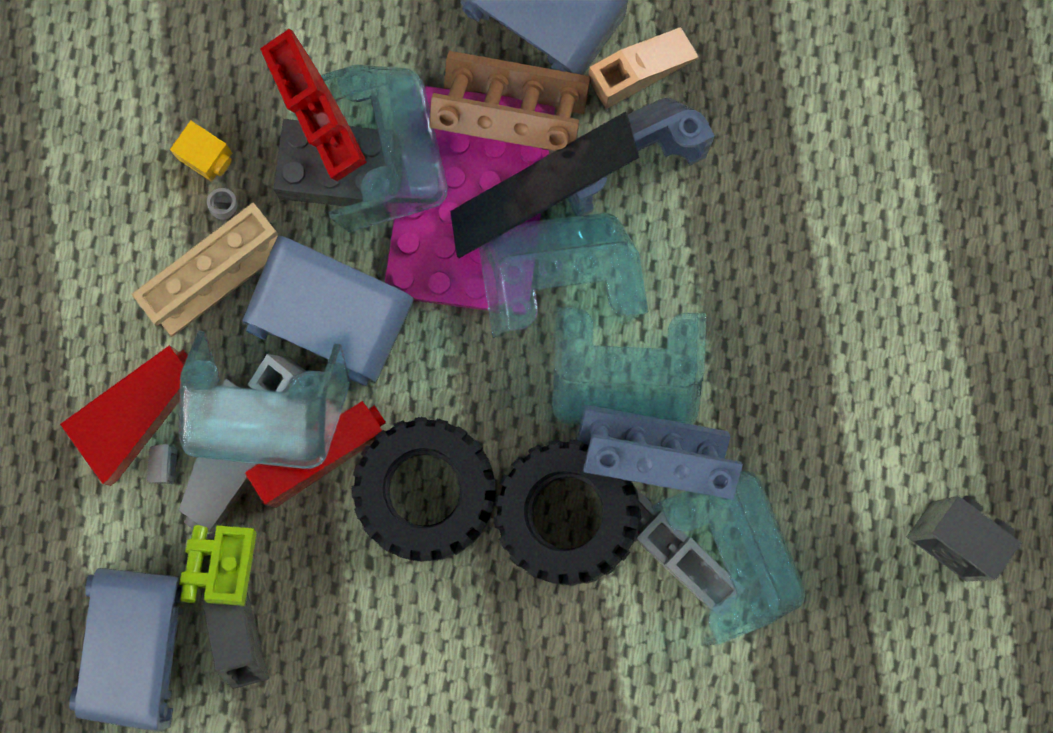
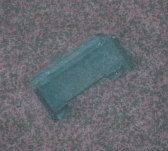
M352 65L322 74L321 77L335 101L346 98L352 102H363L371 99L385 160V166L372 169L364 176L361 183L364 201L329 211L330 219L346 231L351 232L439 206L445 200L448 188L435 130L429 128L430 108L425 86L418 74L408 68Z
M197 332L180 375L179 440L183 451L192 457L309 469L320 465L327 457L350 386L342 344H334L325 372L306 371L298 374L291 381L286 393L217 386L219 372L206 332Z

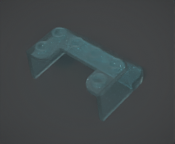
M600 213L524 222L479 247L493 338H500L509 331L525 329L535 321L537 316L535 290L605 281L609 305L616 313L626 316L627 321L635 320L648 313L639 252L620 220L612 214Z
M557 307L552 411L555 418L566 425H580L585 405L693 424L699 413L704 376L706 314L681 313L675 316L668 326L667 349L593 346V321L591 316L580 308Z
M741 471L733 499L685 491L651 506L654 513L663 510L668 524L677 531L687 532L708 524L737 595L718 602L711 608L708 615V624L712 635L704 638L706 645H719L771 624L797 610L803 604L805 588L763 485L754 473Z

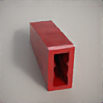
M170 345L60 424L102 484L112 486L119 480L197 380L191 371L196 365L184 349L178 352Z
M361 401L245 472V475L264 504L277 508L364 450L366 445L370 446L375 441V436L382 431L381 426L386 424V421L375 405L368 409L366 404Z

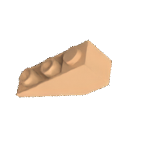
M679 27L615 52L590 66L588 76H591L590 84L604 108L608 109L697 60L699 57L682 28Z

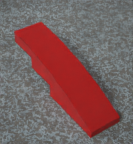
M288 29L261 47L260 50L287 109L296 114L308 143L317 148L330 178L338 182L367 163L338 104L295 33Z

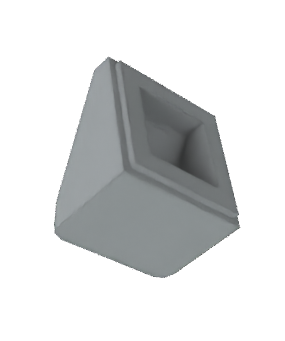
M165 444L150 447L147 482L174 484L178 451L176 447Z

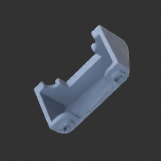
M460 0L463 6L462 10L473 20L479 22L480 19L489 20L492 17L546 54L551 65L549 69L580 75L586 72L624 20L628 0Z
M659 99L628 114L638 151L658 142L665 157L680 155L687 160L689 166L706 158L715 137L707 120L701 113L674 99ZM607 176L567 198L577 219L593 212V195L603 189Z
M278 235L242 322L248 325L245 330L246 332L263 340H266L268 334L274 337L278 336L343 366L344 369L349 371L346 376L347 378L367 386L368 381L377 383L413 305L414 298L387 283L296 241Z
M98 568L94 575L90 574L88 576L85 593L86 597H90L78 686L72 689L69 703L70 710H75L76 718L153 731H161L171 727L173 708H168V703H164V699H169L172 696V690H169L178 616L183 613V607H176L177 603H181L182 586L179 585L180 576Z

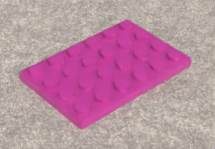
M414 85L385 283L409 294L414 298V301L527 316L541 213L465 256L458 258L450 211L548 156L550 150L429 128L433 93L448 95L450 89ZM465 91L463 98L484 102L487 94ZM501 96L499 105L519 109L522 104L520 99ZM537 103L535 112L554 115L555 107Z

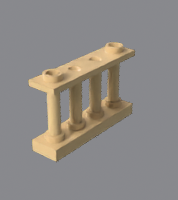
M253 202L131 295L156 326L162 324L169 335L173 337L262 270L278 233Z

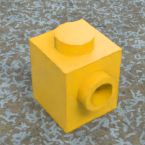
M191 120L170 148V151L179 161L211 182L217 175L222 176L226 172L232 160L230 158L232 151L225 142Z

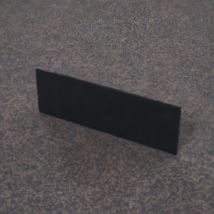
M626 111L572 141L564 148L558 149L451 210L457 257L465 256L640 158Z

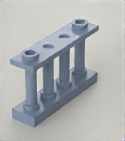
M585 405L577 436V441H582L584 444L589 445L583 469L585 473L727 499L734 498L743 464L740 461L725 459L730 440L728 431Z

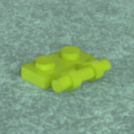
M201 525L193 526L192 537L187 540L185 552L188 554L186 570L180 576L179 585L182 586L180 600L194 603L196 602L197 590L206 588L204 600L207 603L245 606L257 532L254 528L216 526L214 540H208L207 527ZM211 555L209 572H201L203 557Z

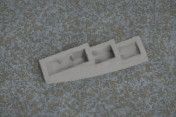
M637 490L641 520L638 522L637 530L639 534L636 541L713 613L720 617L745 589L691 537H688Z

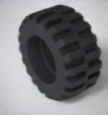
M418 417L413 421L405 422L402 420L394 423V427L387 431L382 430L375 436V441L370 446L366 445L361 453L362 458L359 465L355 466L353 476H355L354 486H351L356 507L354 509L356 516L371 539L381 548L398 557L423 562L443 560L452 555H457L477 540L492 516L496 492L493 469L489 458L477 440H474L461 427L453 426L448 421L438 418L437 420H428L426 417ZM421 455L435 456L447 462L455 471L460 485L459 499L452 513L444 520L432 525H416L406 521L396 512L390 499V483L397 468L408 459Z
M561 440L549 441L547 446L540 447L537 445L529 449V455L523 459L518 457L511 464L514 467L509 475H503L499 483L503 485L500 495H495L494 506L498 507L497 516L494 517L495 528L500 531L501 537L499 541L503 549L509 552L511 555L510 559L518 567L527 571V574L550 583L561 585L588 584L597 581V578L603 575H609L616 569L615 566L621 560L625 561L630 554L629 549L633 541L636 542L639 534L637 528L638 522L641 520V509L638 504L639 496L636 487L629 480L585 473L583 469L589 445L584 444L582 441L570 440V442H562ZM563 478H575L588 483L597 492L602 503L603 516L597 533L587 543L575 548H559L551 545L539 534L534 522V508L539 495L550 483Z

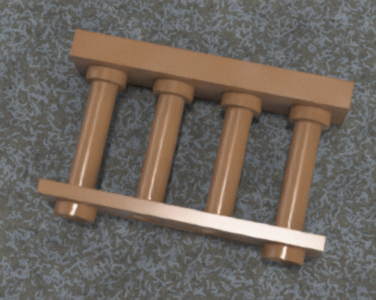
M449 51L446 58L444 89H450L448 95L433 93L429 128L557 151L577 139L579 119L570 117L572 112L585 113L591 76ZM465 91L487 94L484 102L463 98ZM501 96L522 100L520 109L499 105ZM536 104L555 107V109H558L556 115L535 112Z

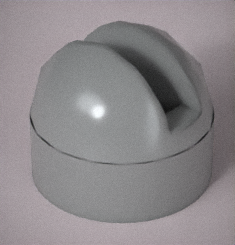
M218 188L208 195L207 206L209 212L216 219L227 220L235 215L237 201L232 191L226 188ZM214 206L228 209H214Z

